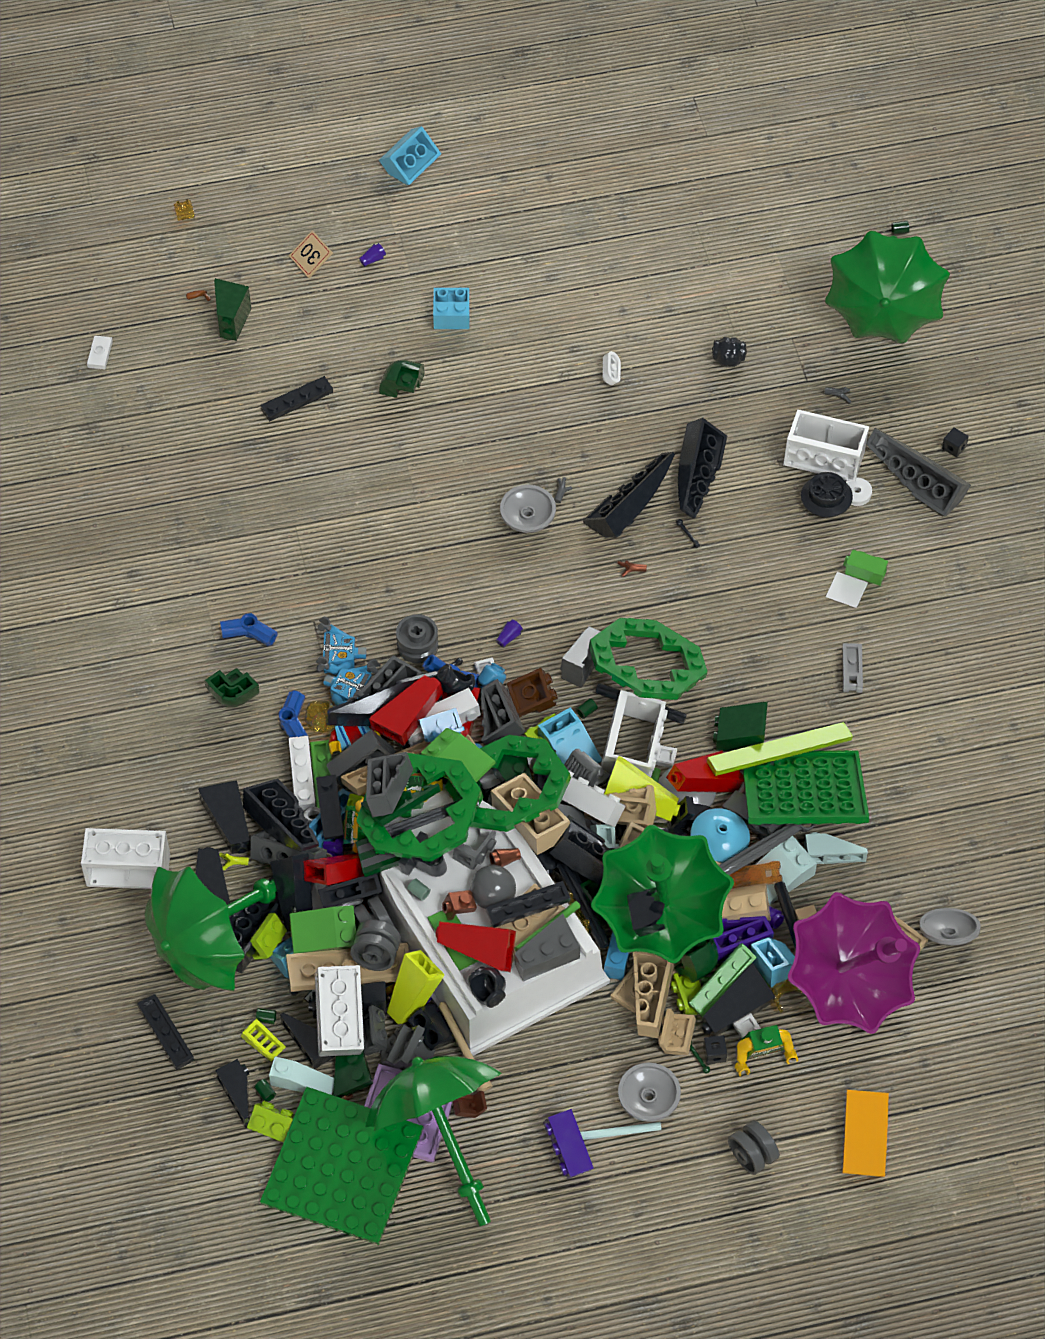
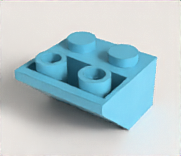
M434 288V329H469V288Z
M770 937L751 944V952L757 957L752 964H754L769 986L773 987L788 981V973L793 965L795 956L786 944Z

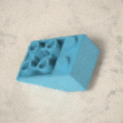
M571 707L538 725V737L540 736L547 740L552 749L556 750V754L563 764H565L575 749L584 751L597 763L602 762V758L584 725Z

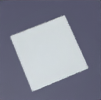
M837 572L826 597L857 608L868 582Z

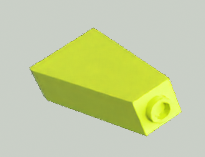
M618 756L605 790V795L615 792H627L629 789H641L647 787V785H652L654 787L656 803L655 816L671 821L672 816L677 817L680 805L677 804L679 800L677 796L629 761Z
M421 950L405 953L387 1010V1013L398 1025L409 1022L408 1020L414 1013L425 1006L444 977V973Z

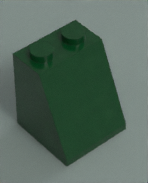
M215 278L214 286L220 337L237 341L251 311L249 286Z
M768 702L721 707L719 715H715L714 726L718 727V732L714 731L713 743H717L716 751L730 752L764 743Z

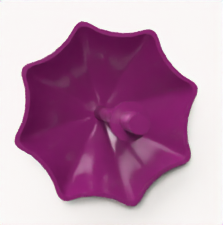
M835 892L821 910L808 918L794 923L796 953L793 965L788 973V980L809 999L815 1010L817 1020L821 1025L849 1024L859 1027L867 1033L874 1034L891 1013L901 1007L914 1003L915 994L912 976L915 961L920 953V946L908 937L898 925L892 908L887 901L874 903L860 902L850 899L842 893Z

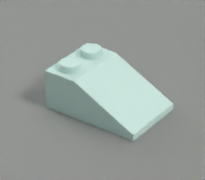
M792 836L767 853L744 875V878L750 885L766 883L770 905L778 900L774 888L776 883L785 882L787 891L790 892L815 875L817 863Z

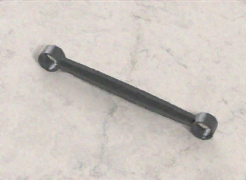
M788 824L719 865V867L725 873L731 875L774 849L799 831H810L816 824H811L810 827H804L801 824Z

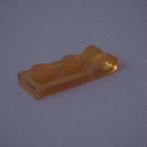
M780 861L746 866L729 875L734 880L732 889L763 883L769 885L782 882L783 877L779 871L781 868ZM771 870L772 876L766 877V871Z

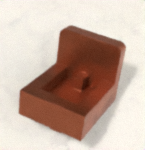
M471 890L448 893L442 903L443 912L448 920H453L456 914L475 912L477 909Z
M478 1091L474 1095H466L454 1100L455 1116L476 1118L487 1110V1103L484 1091Z

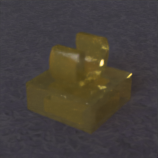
M186 199L184 202L177 201L174 203L178 221L195 218L191 200Z

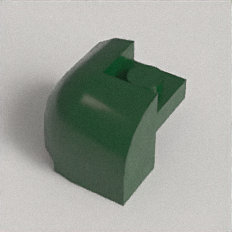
M397 360L390 363L381 380L379 393L397 398L400 390L414 393L416 387L420 388L425 375L424 364L408 360Z
M235 668L226 675L219 670L204 680L207 690L219 703L226 707H238L259 694V684L248 672L242 674L238 668Z
M714 939L704 940L689 949L681 958L682 962L674 967L676 973L689 977L691 983H695L710 973L717 965L719 957Z

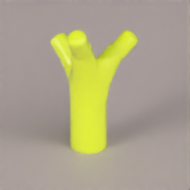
M219 853L220 857L227 860V863L222 867L223 870L233 865H248L249 857H237L227 853Z

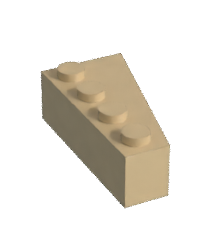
M636 951L633 952L638 1035L658 1038L674 964L655 954Z

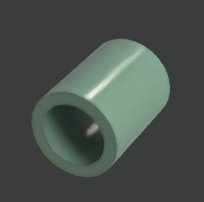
M417 878L413 879L407 888L421 901L425 900L431 891Z

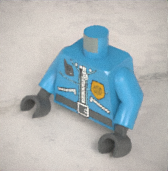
M322 617L319 620L321 623L317 626L318 630L324 631L326 629V632H324L323 656L316 660V663L319 664L317 666L319 672L324 671V673L338 675L343 668H355V659H366V647H355V637L333 626L327 617Z
M372 659L367 665L362 667L343 668L337 677L327 674L323 684L331 687V699L334 704L338 706L350 700L356 702L359 691L371 680V673L376 674L379 671L376 668L380 667L379 662Z

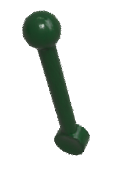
M691 1040L690 1050L702 1066L703 1073L708 1074L710 1067L706 1066L692 1046Z

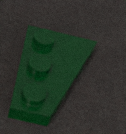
M364 1050L359 1055L336 1056L333 1096L342 1098L373 1084Z

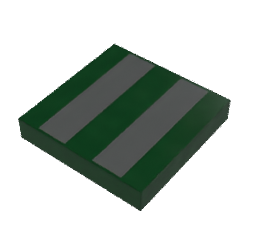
M367 838L356 842L365 877L399 866L398 862L402 857H397L395 854L385 853V855L376 853Z

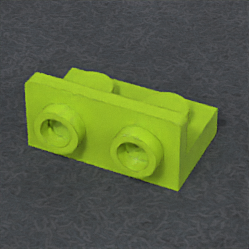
M674 973L673 981L670 984L672 992L678 996L676 1002L679 1011H683V1014L697 1015L698 1013L688 1002L701 988L699 980L691 983L689 977H679L678 973Z

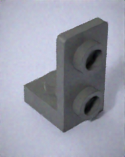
M492 830L476 851L469 845H459L454 848L452 858L473 870L477 864L481 865L487 851H492L497 842L495 840L496 832Z

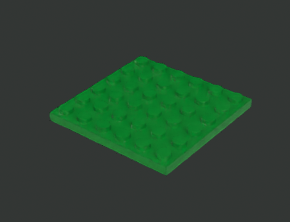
M858 750L809 751L742 769L748 824L819 825L827 823H869V811Z
M306 1086L260 1203L261 1205L379 1245L424 1127L405 1120L374 1131L372 1126L365 1127L371 1108Z

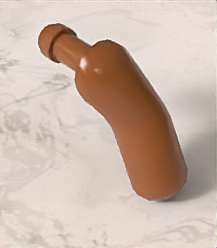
M206 290L193 291L186 294L188 300L204 296L207 301L211 300Z

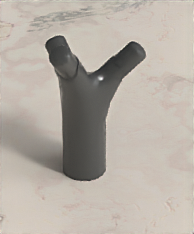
M825 388V394L841 397L849 404L852 402L844 394L850 392L849 388Z
M563 477L562 480L561 478L557 479L559 486L554 498L556 503H561L565 492L572 490L571 486L565 487L566 477Z

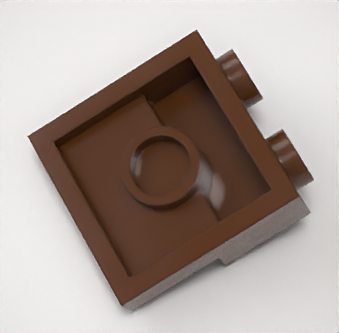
M542 668L507 683L519 718L536 710L541 713L556 706L555 700L558 699L555 689H551L550 686L553 680L550 674L545 673Z

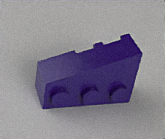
M766 916L741 917L739 920L722 919L723 933L721 936L713 938L719 954L717 964L723 963L740 943H743L751 951V944L767 937L773 939L774 932Z
M572 1109L548 1117L543 1124L552 1142L554 1154L560 1160L559 1167L562 1175H566L567 1179L594 1169Z

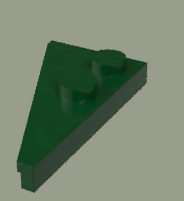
M438 784L423 786L422 791L411 793V790L403 791L393 813L384 816L372 817L367 801L361 802V806L365 812L383 827L441 792Z

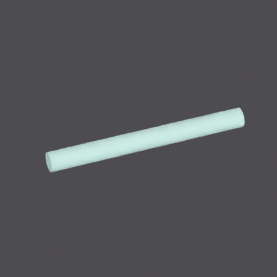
M661 1122L580 1133L583 1140L651 1132L661 1130Z

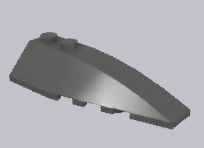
M874 428L866 443L877 457L883 460L889 470L895 473L901 483L907 486L915 498L945 517L963 500L971 484L943 466L877 428Z

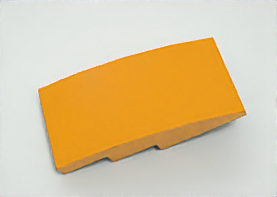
M847 1090L842 1173L885 1177L889 1093Z

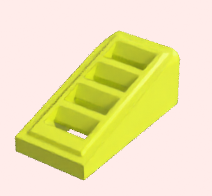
M257 1019L241 1034V1037L271 1062L286 1048ZM257 1030L258 1033L253 1037L251 1034ZM263 1035L265 1038L259 1043L257 1039ZM269 1040L271 1043L264 1048L263 1045ZM276 1045L277 1048L270 1053L269 1050Z

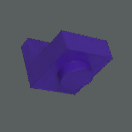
M344 837L336 838L335 842L323 841V849H327V853L333 857L344 855L345 847H349V844H343Z

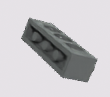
M266 831L251 836V859L257 860L261 864H270L271 861L305 853L309 854V860L327 858V849L315 847L300 852L280 843Z

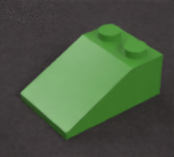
M445 728L421 752V755L462 761L476 782L496 763L494 759L462 734L449 728Z
M353 905L289 914L293 954L348 949L352 947L356 935Z

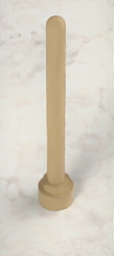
M441 1002L439 1008L463 1056L475 1060L446 1002ZM489 1080L476 1091L485 1092L492 1088L493 1085Z

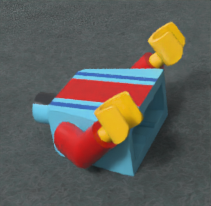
M335 726V730L330 734L328 743L330 754H333L334 751H339L341 754L372 729L371 726Z

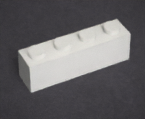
M467 688L435 703L426 717L456 708L461 724L467 721L475 720L481 713L479 704L470 689ZM420 725L407 741L410 747L425 741Z
M308 736L289 738L294 795L297 797L299 806L302 807L304 812L310 807H316Z
M569 771L571 780L562 800L605 824L615 827L625 808V805L620 803L621 799L613 794L605 795L604 789L596 785L594 787L589 786L588 780L582 777L576 779L573 777L574 773Z

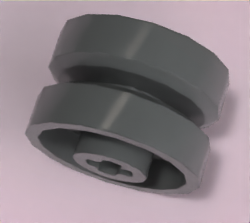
M412 614L399 622L396 628L397 651L405 661L411 663H424L428 656L436 655L438 651V628L431 618L422 614Z
M377 895L367 899L370 913L361 903L354 906V916L358 927L367 920L384 921L394 927Z
M367 920L362 922L357 929L355 940L351 947V956L358 965L368 970H387L394 964L396 952L401 943V935L395 927L384 921Z
M755 1120L743 1126V1132L739 1130L728 1137L729 1147L741 1166L752 1175L758 1174L765 1168V1164H772L780 1157L778 1147L769 1132Z

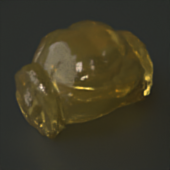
M312 701L308 704L305 722L311 731L325 733L335 727L325 723L328 709L335 707L330 701Z

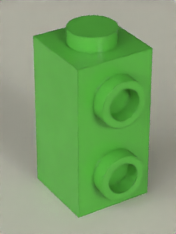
M852 550L850 556H846L843 566L846 567V575L881 586L887 572L888 561L881 557L866 554L863 551Z

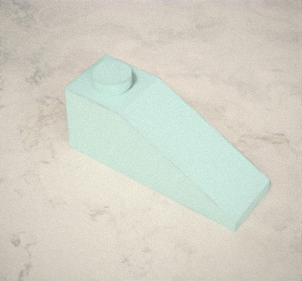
M813 832L805 835V850L817 864L866 862L868 851L864 847L826 833Z
M279 1057L274 1058L269 1073L271 1086L304 1093L307 1086L332 1095L334 1089L333 1077L293 1060Z

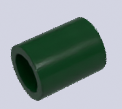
M892 222V234L909 233V222Z
M589 698L576 708V712L582 719H585L596 711L598 706L593 699Z
M257 1008L256 1019L261 1023L275 1024L277 1011Z
M262 1079L255 1084L254 1089L263 1101L270 1102L275 1098L276 1093L266 1079Z

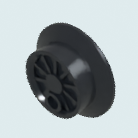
M833 472L816 474L805 483L801 491V501L804 507L812 514L820 517H835L843 514L849 509L853 500L850 486L841 476Z

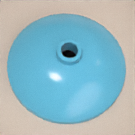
M714 808L706 810L697 816L691 827L690 836H705L713 859L721 864L749 846L750 833L746 823L739 815L727 809Z

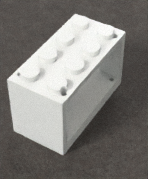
M797 410L787 439L783 465L814 473L833 472L844 480L855 482L865 453L869 426Z
M620 691L601 767L610 775L618 758V755H614L622 717L626 715L655 723L647 748L646 763L623 757L651 778L656 764V754H658L660 747L659 741L664 730L663 724L668 710H665V701L653 698H640L631 692Z
M86 828L81 866L86 886L151 889L157 867L169 870L170 850L166 831Z
M360 965L318 967L315 972L318 1055H359L364 1050Z

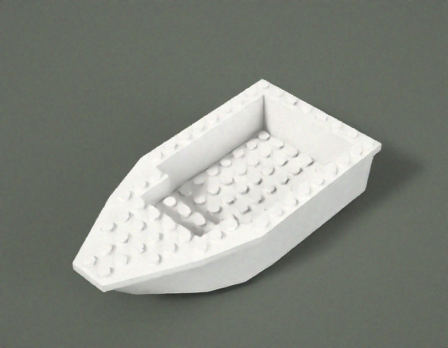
M443 784L441 792L424 802L423 808L412 809L411 817L454 802L446 792V784ZM483 800L479 806L481 808L496 809ZM399 816L390 823L384 825V827L398 823L408 818H403ZM446 817L411 831L415 837L421 831L430 838L454 823L450 817ZM469 827L467 841L463 844L469 845L476 851L487 836H480V828ZM516 828L508 832L500 831V835L495 836L497 842L493 850L518 848L521 853L520 860L504 866L515 879V897L523 895L534 883L540 888L555 884ZM454 849L443 855L447 871L440 877L432 876L417 868H414L408 876L402 873L400 866L377 873L382 889V894L378 895L394 927L401 935V943H408L409 953L421 950L444 973L443 979L431 995L432 1001L438 1005L437 1009L441 1014L439 1004L446 1002L474 1056L610 983V979L602 969L600 950L575 913H572L566 920L580 945V959L526 981L522 980L514 961L511 973L498 970L506 980V988L504 990L506 996L503 1001L493 1008L481 1004L472 994L467 979L478 968L491 966L479 961L459 971L444 945L437 942L436 931L427 917L443 910L442 903L448 893L470 890L471 880L479 869L491 865L489 853L493 852V850H488L481 865L477 864L472 870L452 858ZM415 878L431 889L430 894L423 901L407 889L410 882ZM566 903V904H563L562 906L565 907V908H567V907L569 906V904ZM477 904L475 912L456 914L461 924L485 927L492 925L486 909Z

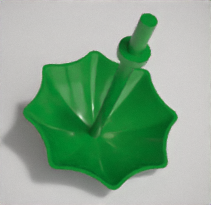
M871 230L866 233L864 238L855 247L831 258L833 280L830 291L825 298V303L842 315L855 338L883 337L899 344H905L919 328L943 318L941 298L950 273L930 257L920 237H888Z
M649 825L631 843L618 849L609 850L603 854V879L597 895L592 900L591 907L611 927L619 951L623 953L647 952L660 956L674 964L680 961L684 954L696 944L722 935L724 902L734 885V880L713 859L705 836H679L665 832L655 825ZM656 887L657 892L651 896L655 898L654 901L665 904L663 914L656 924H665V929L639 937L633 931L627 895Z
M187 866L181 871H169L162 867H157L151 887V898L148 900L144 913L145 923L153 938L157 956L164 960L184 983L193 988L205 990L213 986L223 990L234 991L236 968L245 955L234 935L229 917L258 901L264 904L272 902L275 899V892H277L274 879L268 881L262 878L256 881L253 885V891L227 905L224 900L215 896L204 886L191 867Z
M438 1056L423 1060L421 1057H415L412 1060V1065L391 1079L378 1094L371 1106L365 1127L372 1126L374 1131L401 1121L420 1117L432 1111L461 1181V1185L457 1188L459 1197H467L478 1225H486L491 1222V1219L479 1193L484 1188L481 1179H473L442 1105L473 1093L481 1085L502 1073L485 1063L460 1056Z

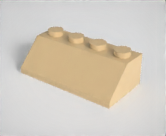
M523 773L491 790L492 807L497 810L513 812L519 797L538 799L542 791ZM558 808L552 811L549 809L539 813L540 817L527 823L523 821L514 825L537 855L553 847L570 824L569 819Z
M766 883L730 890L724 902L722 919L739 920L741 917L766 916L768 921L771 920Z

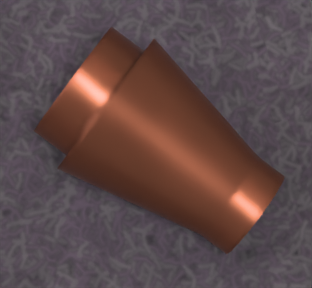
M518 848L494 849L493 852L489 853L491 865L504 867L521 859L520 850Z

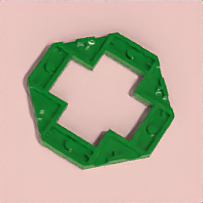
M619 618L591 638L589 642L595 670L601 674L607 673L612 676V681L622 687L628 686L634 690L633 694L640 698L678 700L685 691L688 692L696 686L699 680L702 681L706 678L708 672L700 647L657 620ZM626 636L658 638L661 650L680 652L685 670L671 669L669 674L671 681L638 679L634 666H619L615 664L611 647L625 648L627 644Z
M507 735L480 748L495 760L496 763L491 768H498L504 754L536 758L533 772L549 776L539 798L519 797L513 812L479 807L484 798L482 794L479 805L476 806V813L470 827L508 832L515 829L514 825L523 821L527 823L540 817L539 813L548 809L552 811L559 807L571 780V775L546 739ZM448 780L445 786L447 794L453 801L460 800L461 797Z
M408 753L413 767L412 774L419 771L428 785L446 775L462 800L446 808V812L454 824L419 843L411 829L392 839L384 826L381 827L363 810L362 806L356 821L376 853L384 855L385 853L395 854L397 857L410 859L416 857L422 858L423 861L431 862L467 841L468 830L473 822L476 806L481 798L482 791L462 761Z

